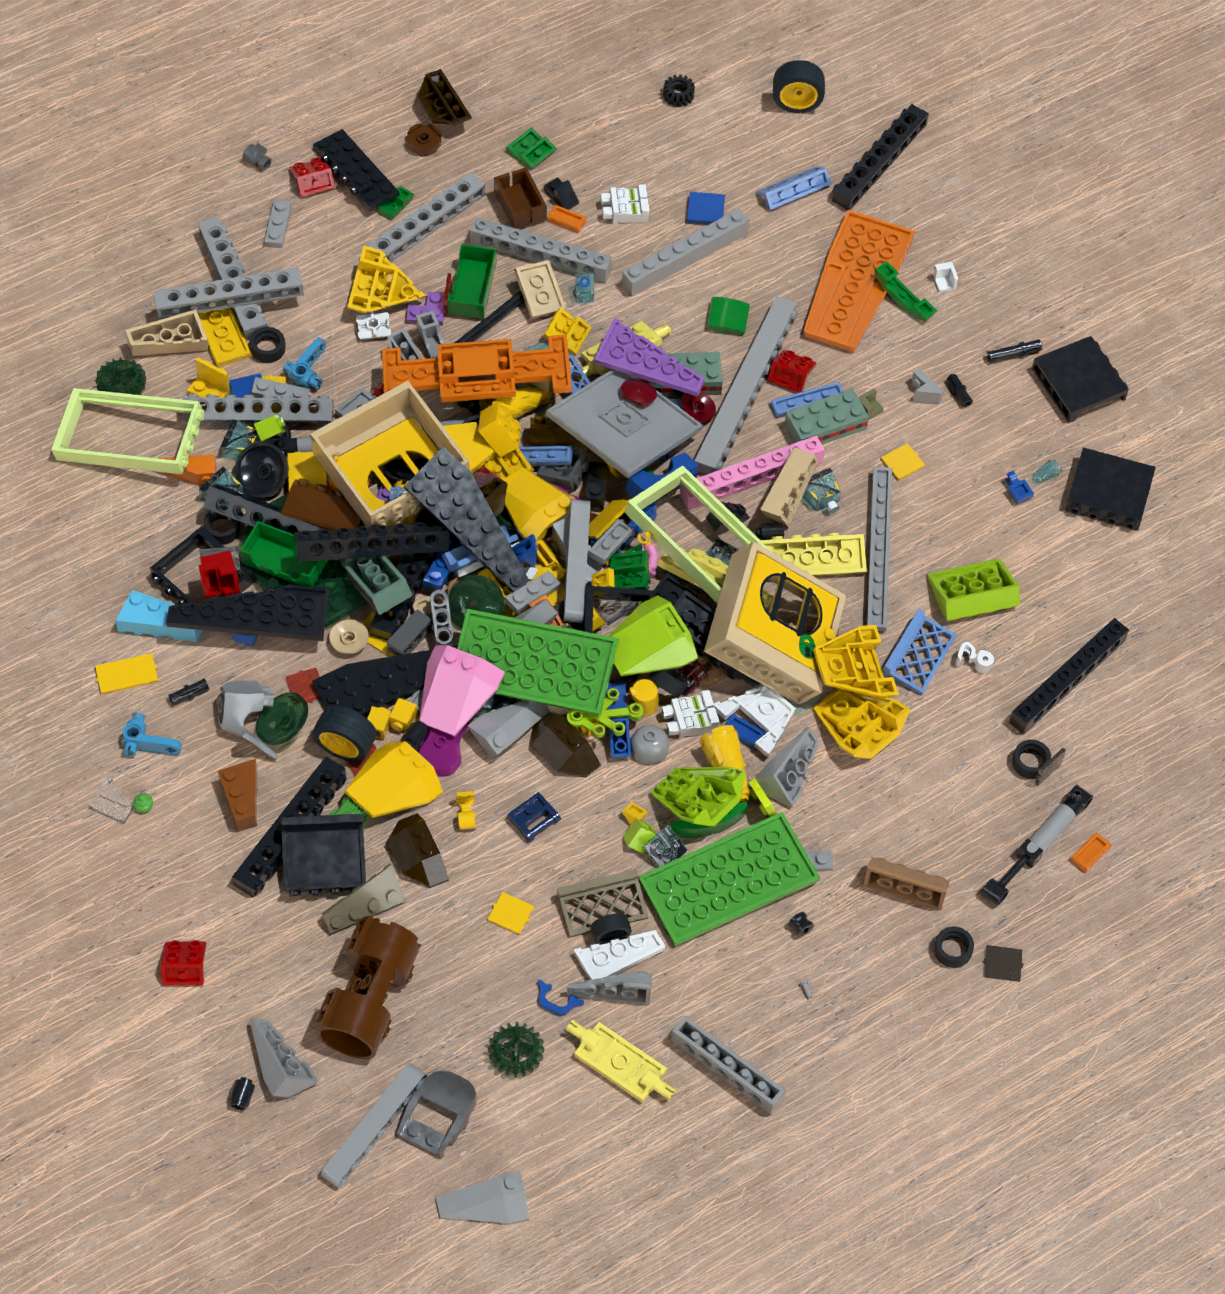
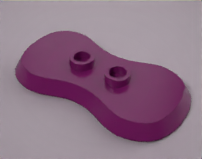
M471 719L456 736L428 726V734L417 749V752L434 767L437 776L451 775L459 768L461 764L460 741L468 728L467 726L471 723Z

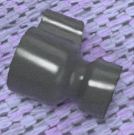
M259 143L256 145L250 144L243 152L242 158L252 165L258 164V167L263 171L272 162V159L265 155L267 148Z

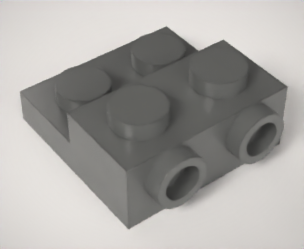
M573 450L571 465H542L537 472V476L544 480L555 482L561 488L573 491L575 486L581 484V476L583 472L589 470L590 463L586 453Z

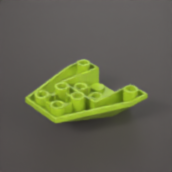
M660 596L641 603L609 635V637L619 639L613 666L620 676L681 668L698 659L691 633L671 602Z
M676 767L651 791V795L680 820L714 827L740 802L746 773L744 770L733 767Z

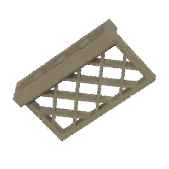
M636 869L557 888L558 901H560L569 937L591 932L590 927L592 923L589 920L592 915L596 913L601 917L605 916V914L596 910L601 901L611 906L607 915L615 908L629 916V923L649 917ZM635 885L637 893L634 898L623 893L626 887ZM613 891L618 894L614 903L603 898L606 892ZM592 895L599 899L594 908L584 903L587 896ZM621 896L631 901L626 910L616 905ZM573 900L579 904L575 912L566 908V901ZM634 903L641 907L643 914L635 916L628 911ZM581 906L592 911L587 920L577 915ZM574 917L584 923L581 929L575 931L572 930L571 926Z

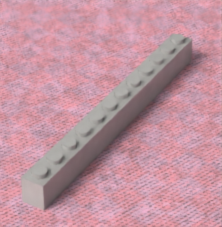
M776 296L694 460L699 465L697 473L707 475L723 468V460L728 458L731 451L730 446L735 444L738 436L737 432L743 428L745 422L743 419L745 416H749L751 411L750 405L752 402L755 403L758 397L757 391L762 389L765 382L764 377L769 375L771 363L778 356L777 350L783 347L785 342L784 336L789 334L792 327L791 322L797 318L796 302Z

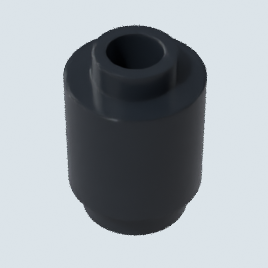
M759 523V527H756V537L760 540H772L771 538L775 536H782L784 538L783 523Z
M416 720L410 724L401 741H406L412 748L417 750L428 734V726L422 721Z
M241 1077L235 1080L229 1097L230 1107L244 1111L246 1106H249L255 1089L251 1079Z

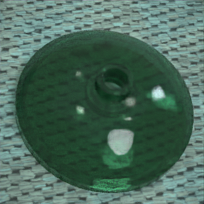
M480 575L464 577L449 592L450 617L453 623L460 629L463 627L467 609L503 615L504 595L500 587L487 577ZM472 600L477 602L475 607H472L470 604Z
M293 692L275 697L273 707H264L257 719L256 733L258 737L268 745H279L294 738L301 731L307 720L308 704L301 695Z

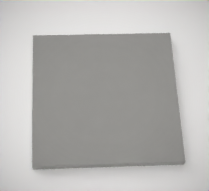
M612 369L546 410V416L629 478L701 431L703 425L658 391L656 399L648 403L647 407H640L629 399H623L620 395L622 383L629 379H642Z

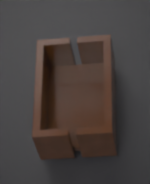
M527 167L512 171L511 187L509 173L494 177V192L513 228L518 229L528 226L529 222L534 224L547 220V205Z

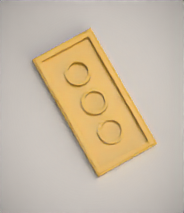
M232 308L198 313L208 339V348L217 367L252 357L251 350Z

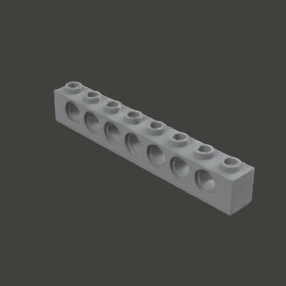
M471 172L466 176H462L459 181L448 186L439 195H435L428 203L421 205L418 210L407 215L405 219L394 224L391 229L380 234L377 239L369 242L366 246L381 250L386 255V258L393 262L485 196V184Z
M219 217L198 222L199 234L219 280L243 277L244 268L242 263L237 261L239 257L236 249L233 250L231 247L233 243L231 237L226 235L225 223H221ZM259 303L232 307L246 341H249L253 333L258 329L268 327L266 318L261 316L262 310Z
M476 217L470 230V244L497 249V252L534 263L549 260L552 268L606 283L611 271L612 256L478 217Z
M299 267L154 291L159 320L195 309L197 313L304 296Z
M189 394L188 397H183V400L199 401L200 405H207L204 419L200 423H231L232 419L238 421L237 423H257L277 414L283 418L285 423L329 424L333 422L334 401L325 395L318 396V398H311L308 395H301L300 398H292L290 395H282L281 398H273L272 395H263L262 398H255L254 395H244V398H236V395H225V398H217V395L212 394L206 395V397ZM223 404L226 406L225 411L217 412V406ZM237 405H244L243 412H235ZM256 405L263 406V410L260 413L253 411ZM275 405L282 406V410L279 413L272 412V408ZM299 405L301 409L298 413H292V406ZM317 405L319 406V411L311 413L309 412L310 407ZM182 413L184 423H188L191 414Z

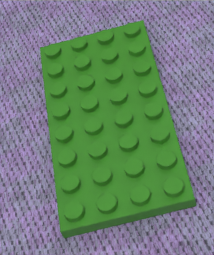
M467 609L457 649L480 657L505 672L497 691L494 693L496 695L601 716L619 639Z
M781 812L638 876V880L674 946H678L820 881V876L785 815Z

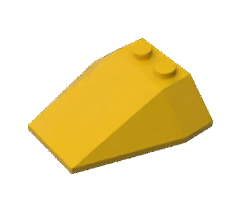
M522 467L502 479L508 484L504 506L517 532L524 539L533 534L535 535L536 542L540 541L545 537L547 529L552 524L569 516L570 501L575 498Z
M876 625L859 626L813 649L824 685L879 698L899 695L894 678H884L875 651L882 642Z
M837 688L813 708L842 750L853 757L872 759L900 735L910 712V708L896 699L888 697L879 698Z
M405 741L388 742L376 749L347 787L345 793L369 816L375 818L428 804L441 796L443 789L434 767Z

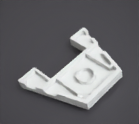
M764 685L757 689L754 688L746 691L741 696H733L728 698L727 701L722 703L719 701L714 704L716 712L723 719L726 720L738 709H741L766 732L763 737L755 742V747L767 758L773 751L796 709L780 694Z

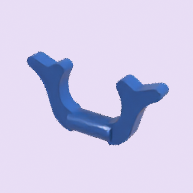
M541 979L538 980V986L541 991L539 1004L542 1008L557 1014V1016H564L573 1008L584 1005V1000L576 999L574 995H570L569 1003L563 1007L549 1002L545 996L552 990V985L545 984Z

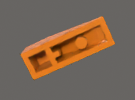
M215 454L189 456V463L185 467L183 474L161 473L197 485H204L217 472ZM176 457L158 458V459L175 460Z

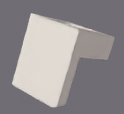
M953 263L936 264L933 278L938 291L955 290L957 288L958 276Z

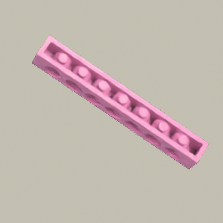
M816 435L696 479L719 500L777 479L787 462L789 453L793 451L794 447L815 454L819 460L817 464L823 462L825 449ZM680 485V498L687 511L703 505L684 485Z

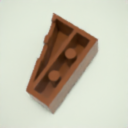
M256 759L217 771L219 782L237 831L240 832L257 826L258 769Z

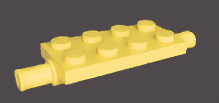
M643 321L630 327L634 333L645 337L657 346L663 344V337L671 334V329L666 323L654 330ZM602 342L581 352L582 358L587 363L586 366L581 368L586 377L598 373L602 376L612 370L594 364V358ZM574 375L575 378L580 382L581 377Z
M574 1019L570 1022L572 1024H568L566 1031L580 1039L581 1043L574 1053V1057L643 1103L650 1092L654 1090L668 1101L676 1092L675 1088L661 1080L667 1072L665 1066L600 1022L593 1029H586Z

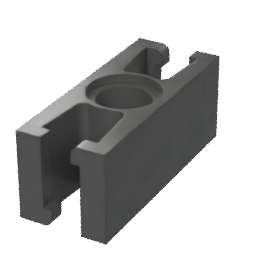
M417 609L387 641V651L394 656L411 653L432 631L433 626L430 625L432 619Z

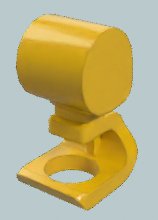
M474 791L456 792V802L461 808V812H458L459 829H476L475 811H471V806L474 803Z

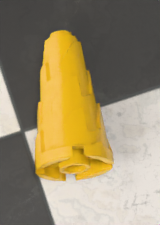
M527 386L516 389V397L480 399V411L499 401L508 408L513 419L523 416L524 413L535 410L538 406L549 402L550 398H552V390L550 389L547 393L536 386Z
M733 725L720 726L711 730L713 733L711 736L708 737L706 732L700 737L699 744L710 765L713 767H733L745 771L744 767L746 766L736 727L734 728ZM747 774L745 775L739 803L749 800L750 790L747 783Z

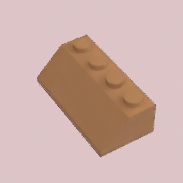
M872 857L867 867L863 886L941 910L950 881L942 876L929 875L922 870H913L903 864H894L887 862L883 858Z

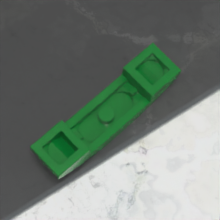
M885 261L874 270L879 282L889 296L905 311L923 321H926L937 312L925 298L920 301L897 278L899 272L889 262Z
M747 802L737 804L714 827L679 820L670 823L669 832L671 835L682 838H699L720 833L738 823L746 815Z

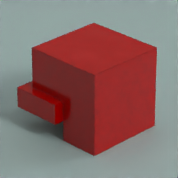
M230 550L200 557L201 564L198 567L205 599L223 594L228 596L240 593L236 568Z

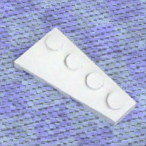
M656 930L633 935L623 940H612L610 943L602 945L595 944L585 949H574V955L588 978L592 980L617 975L664 951L666 946Z

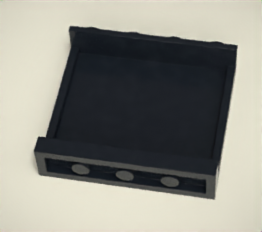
M1092 336L1034 358L1032 370L1068 423L1075 421L1078 413L1121 397L1123 401L1126 400L1129 391L1128 385L1122 381L1117 369L1113 368L1108 356L1104 355L1099 343Z
M1083 447L1065 511L1138 531L1156 467Z
M363 813L281 817L284 893H289V896H300L301 892H309V895H320L322 891H330V894H340L342 890H350V893H352V890L366 883Z

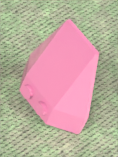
M435 645L427 662L419 721H422L429 727L456 736L497 691L505 672L480 657L448 645Z

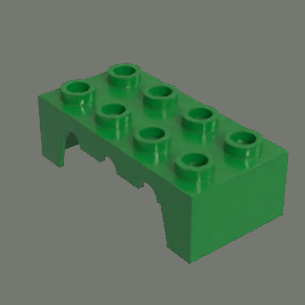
M461 244L459 266L455 276L452 296L449 293L448 314L484 319L497 264V249Z
M257 521L240 550L243 564L302 586H314L328 560L297 563L293 554L294 535Z

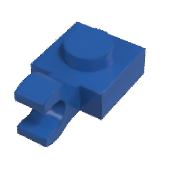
M1014 471L1006 474L1008 477L1005 478V481L1009 485L1007 490L1016 504L1033 497L1034 493L1025 479L1019 481Z

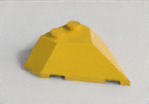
M363 246L347 309L368 313L425 298L426 295L419 291L413 285L414 283L394 263L392 264L381 250Z

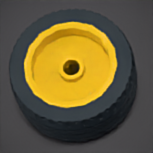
M794 60L786 62L776 70L773 78V97L775 103L781 109L792 113H807L819 107L823 102L825 78L819 66L805 60Z
M334 705L326 707L322 712L312 735L315 742L331 755L345 761L360 762L368 755L375 741L377 731L374 725L358 712Z

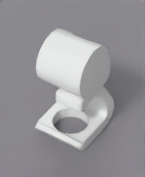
M964 642L960 647L955 665L959 667L962 655L968 653L969 663L974 662L975 669L979 673L985 674L990 672L994 662L993 655L984 650L976 654L975 647L969 642Z

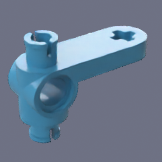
M317 337L294 364L290 361L284 364L283 371L288 373V377L293 380L296 386L306 388L312 386L316 390L321 387L323 379L318 378L317 372L310 369V367L324 352L327 344L324 339Z
M137 712L133 713L132 719L128 720L123 728L122 745L125 747L123 753L127 756L130 755V752L132 757L135 756L136 750L178 755L181 752L182 743L176 739L144 735L147 725L144 723L145 715L139 713L138 717Z

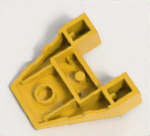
M477 422L443 426L469 460L472 475L495 453L489 443L479 433ZM407 453L412 462L422 457V455L416 453Z

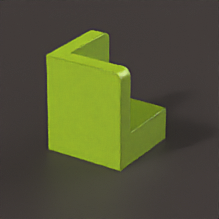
M635 818L624 834L623 839L628 847L644 854L647 850L645 846L648 843H652L657 834L651 825Z

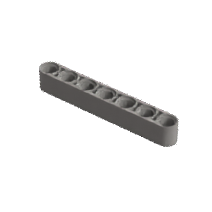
M575 499L570 501L563 622L583 624L590 501Z
M408 1063L323 1168L321 1176L337 1188H340L405 1108L420 1085L427 1078V1074L413 1064Z

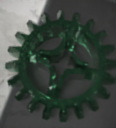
M121 357L119 360L113 358L111 363L106 361L105 366L101 365L100 371H97V390L141 395L142 390H145V371L140 364H137L135 360L130 361L128 357L125 360Z
M516 1021L515 1026L511 1027V1024L508 1022L506 1029L500 1026L499 1032L494 1031V1038L489 1040L488 1052L490 1053L489 1060L493 1061V1067H498L499 1073L506 1070L505 1075L507 1077L510 1073H514L515 1078L518 1076V1073L525 1077L526 1071L532 1074L534 1071L533 1067L538 1068L540 1066L539 1061L543 1060L542 1054L545 1052V1048L542 1046L544 1041L539 1039V1032L534 1033L533 1026L527 1029V1024L524 1023L520 1027ZM513 1038L510 1042H505L506 1040ZM520 1038L527 1040L529 1043L521 1041ZM516 1043H517V1048H519L518 1051H517V1056H515V1051H514V1048H515V1044H516ZM530 1055L529 1058H527L526 1060L520 1062V1060H521L523 1057H528V1056ZM504 1057H510L513 1062L506 1060Z

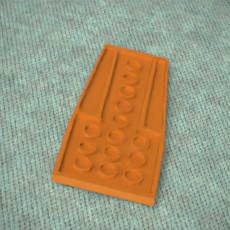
M848 210L831 246L804 328V336L854 352L887 295V291L879 282L874 270L887 261L899 272L915 231Z

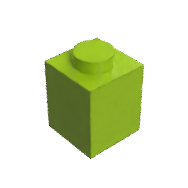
M278 414L254 424L261 441H266L286 432L284 429L286 427L285 422Z

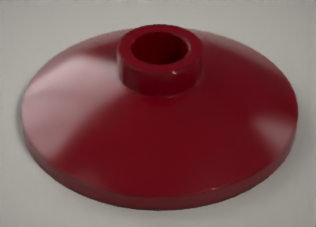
M700 391L698 396L685 393L682 397L681 405L683 410L698 422H708L715 416V403L704 392Z

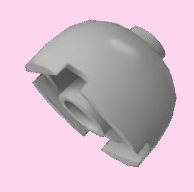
M646 725L637 729L632 735L630 742L633 758L637 762L649 766L659 761H664L669 751L667 734L661 728L654 725Z

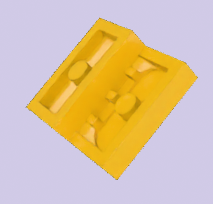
M560 307L557 309L542 337L548 341V336L567 334L568 353L576 355L592 327L579 316L574 318Z
M519 447L501 458L495 452L484 464L493 479L497 477L502 480L522 467L530 472L534 471Z

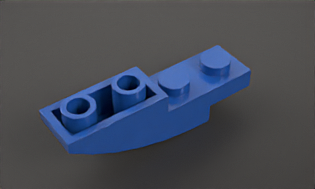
M451 533L449 551L462 545ZM449 551L437 552V556L423 580L424 587L442 590L444 584L448 583L453 571H449L442 555Z
M625 682L609 683L607 692L611 688L617 689L619 691V699L613 702L607 710L627 708ZM628 716L609 718L615 723L621 722L625 725V732L621 736H616L608 728L611 758L631 757ZM618 727L616 730L621 731L622 728Z

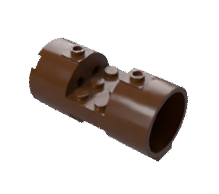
M369 915L358 920L344 953L348 957L349 965L355 970L346 991L335 988L327 992L312 1027L317 1030V1036L324 1044L350 1057L359 1059L375 1057L382 1039L389 1034V1026L392 1021L389 1011L382 1005L388 996L386 992L389 986L399 987L408 984L413 976V964L421 947V944L417 943L418 937L414 933L394 922H390V924L380 923V919L372 918Z

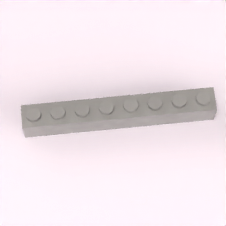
M740 209L731 212L622 271V286L631 296L640 293L745 236L749 231L750 220Z

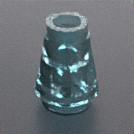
M1048 460L1033 473V477L1037 483L1059 476L1062 469L1057 460Z

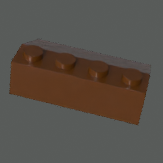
M302 478L295 479L281 515L331 530L358 528L363 522L339 489L335 491L330 490L326 485L310 484L308 480Z

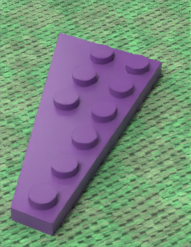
M614 318L594 358V364L694 396L699 395L704 384V377L688 366L684 367L678 363L676 358L668 356L657 345L645 337L634 333L633 329L629 326L625 327L617 318Z

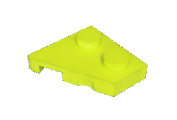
M756 778L749 782L752 797L754 800H760L761 805H759V808L764 816L769 815L772 817L776 815L777 812L772 803L767 798Z

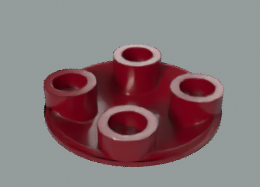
M629 379L622 383L620 395L623 399H629L640 407H647L648 403L656 399L657 391L651 384L643 380Z

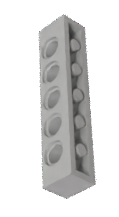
M684 1016L672 1030L671 1041L770 1115L784 1100L786 1091L784 1088L688 1017Z

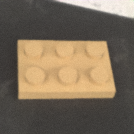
M549 260L515 268L514 272L531 319L555 314L560 307L566 310Z

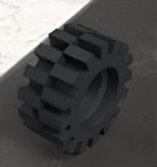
M679 74V77L673 75V78L671 76L668 77V80H665L663 89L664 100L668 101L669 105L673 103V107H676V105L682 107V104L688 106V103L690 104L694 99V82H692L691 78L688 79L686 75L683 78L681 74ZM675 89H682V90H684L685 92L677 93V92H674L673 90H675Z

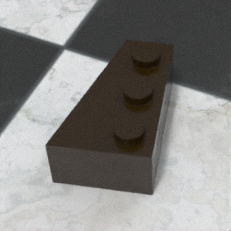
M540 415L530 418V445L572 446L581 448V452H587V446L550 418Z

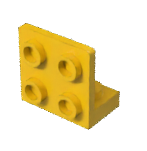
M197 357L195 359L197 378L187 389L188 395L195 394L199 395V397H206V395L212 394L217 395V398H225V395H231L228 373L223 368H218L209 361ZM223 404L218 405L216 409L219 410Z

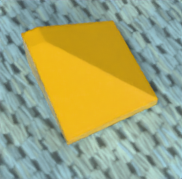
M631 802L622 810V813L631 825L635 818L643 821L648 811Z

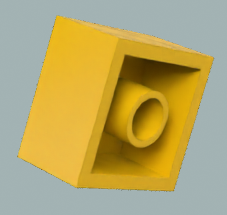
M497 401L480 412L478 431L500 458L519 447L521 425L517 419H513L505 405L503 406Z

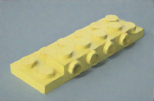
M830 533L824 537H821V534H811L807 538H802V535L790 536V539L775 536L771 538L772 540H760L772 552H775L786 561L792 562L793 565L807 571L812 576L867 572L864 534L839 535V533Z
M681 548L721 588L723 587L728 565L724 564L720 559L706 555L702 550L693 548L686 552ZM664 554L659 559L657 566L700 587L667 554ZM763 590V602L767 608L772 603L774 596Z

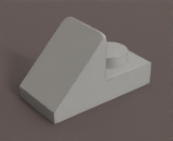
M919 368L913 371L911 383L917 389L914 392L913 401L932 404L941 403L943 391Z

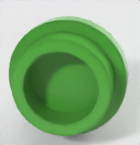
M140 793L134 797L133 806L136 811L146 813L152 808L153 799L147 793Z

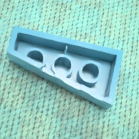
M135 590L131 591L115 620L118 633H125L126 631L134 632L135 635L151 634L154 637L160 638L168 636L172 637V639L194 642L198 641L203 630L167 627L168 608L175 604Z

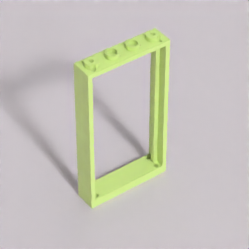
M73 388L51 451L58 461L183 474L185 467L189 463L190 452L194 449L195 437L199 434L200 422L204 419V410L199 401ZM84 403L191 414L175 460L68 448Z
M681 466L629 500L625 513L644 532H650L651 539L718 604L722 588L662 531L642 509L682 484L745 546L754 541L769 551L771 550L684 466Z

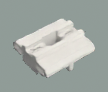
M372 311L371 314L357 315L358 338L360 340L382 338L391 335L388 312L374 314Z

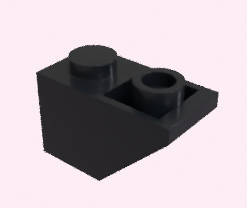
M721 502L742 523L750 518L743 505ZM711 512L705 517L715 531H729Z

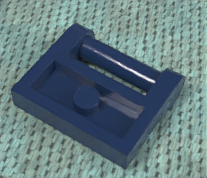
M539 792L507 814V818L529 843L548 826L561 820L558 812ZM547 812L549 817L531 830L527 828L528 825Z

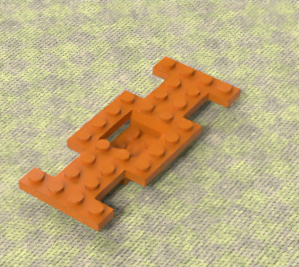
M567 334L548 336L549 349L512 352L511 339L438 344V358L401 360V348L382 349L384 393L406 381H409L416 391L440 389L441 403L516 397L515 383L552 381L553 394L572 392ZM496 375V380L458 382V377Z

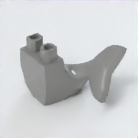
M257 681L225 683L220 688L222 693L218 695L217 699L219 713H223L218 714L221 729L247 739L277 760L279 756L259 737L250 733L244 724L245 718L251 712L263 711V707H273L274 695L270 693V688L268 686H260Z

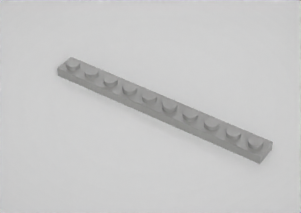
M873 467L867 626L876 625L878 631L886 632L892 468Z

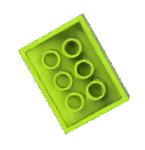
M1000 558L927 574L940 611L947 621H954L967 616L973 617L986 612L992 613L995 610L1010 609L1020 605L1019 584Z

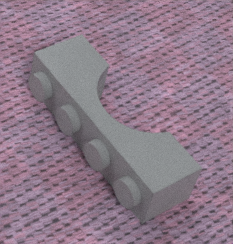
M432 310L416 315V329L429 358H438L437 345L444 344L439 322Z

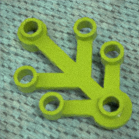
M611 688L608 690L607 697L604 700L601 716L570 710L567 713V721L573 727H585L596 738L604 737V726L612 730L616 736H621L625 732V725L621 722L615 723L609 718L628 716L629 719L638 721L643 717V707L638 703H633L628 708L607 710L613 702L619 699V691ZM589 720H597L601 724L594 725ZM620 727L622 730L618 731L616 728Z

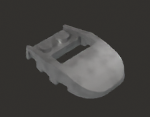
M449 1071L431 1073L408 1102L397 1137L442 1159L444 1157V1150L448 1145L452 1146L455 1143L463 1129L465 1130L469 1123V1117L477 1102L474 1086L467 1079ZM421 1097L458 1115L447 1136L410 1118Z

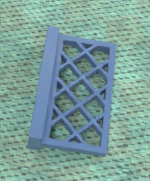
M918 609L882 672L885 678L887 676L893 677L896 681L922 695L957 635L924 616L925 612ZM923 623L929 625L932 632L924 633ZM938 635H946L950 638L949 642L941 643ZM934 636L937 644L928 646L926 637ZM922 638L924 647L916 648L913 640ZM938 648L940 657L932 658L930 649ZM926 650L928 659L920 660L917 652ZM913 653L916 661L907 662L905 654ZM930 662L932 671L924 672L921 664ZM917 665L920 673L911 675L908 666ZM904 667L907 676L898 675L895 673L896 669ZM913 678H922L924 684L922 688L914 684Z

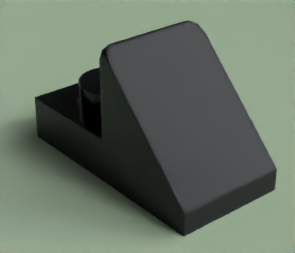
M557 177L544 185V191L558 206L570 210L579 204L569 180L562 182Z

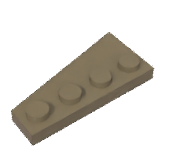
M390 863L387 864L378 874L375 873L366 883L352 890L350 895L340 899L322 913L330 934L358 922L363 917L375 915L405 901L392 865Z

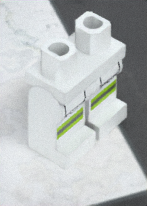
M646 184L638 185V188L616 189V187L610 188V193H601V205H610V207H602L603 219H612L613 224H618V222H648L649 204Z
M709 690L702 691L701 695L672 699L671 704L661 708L663 719L673 718L674 720L673 722L666 723L668 735H678L679 739L685 738V736L705 734L706 732L712 733V729L719 727V719Z

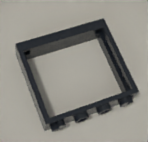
M202 526L150 567L152 581L156 585H161L165 593L170 597L173 596L178 604L189 602L195 604V602L165 577L164 574L201 544L212 554L229 551ZM231 552L237 576L240 578L238 583L240 593H242L255 582L254 572ZM225 594L219 595L214 600L223 599Z
M586 585L583 631L593 633V599L645 602L656 597V590Z

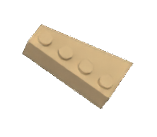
M196 309L125 330L132 356L209 351L208 339Z
M796 447L789 453L787 462L760 509L768 521L778 522V524L783 523V526L789 528L819 461L815 454Z

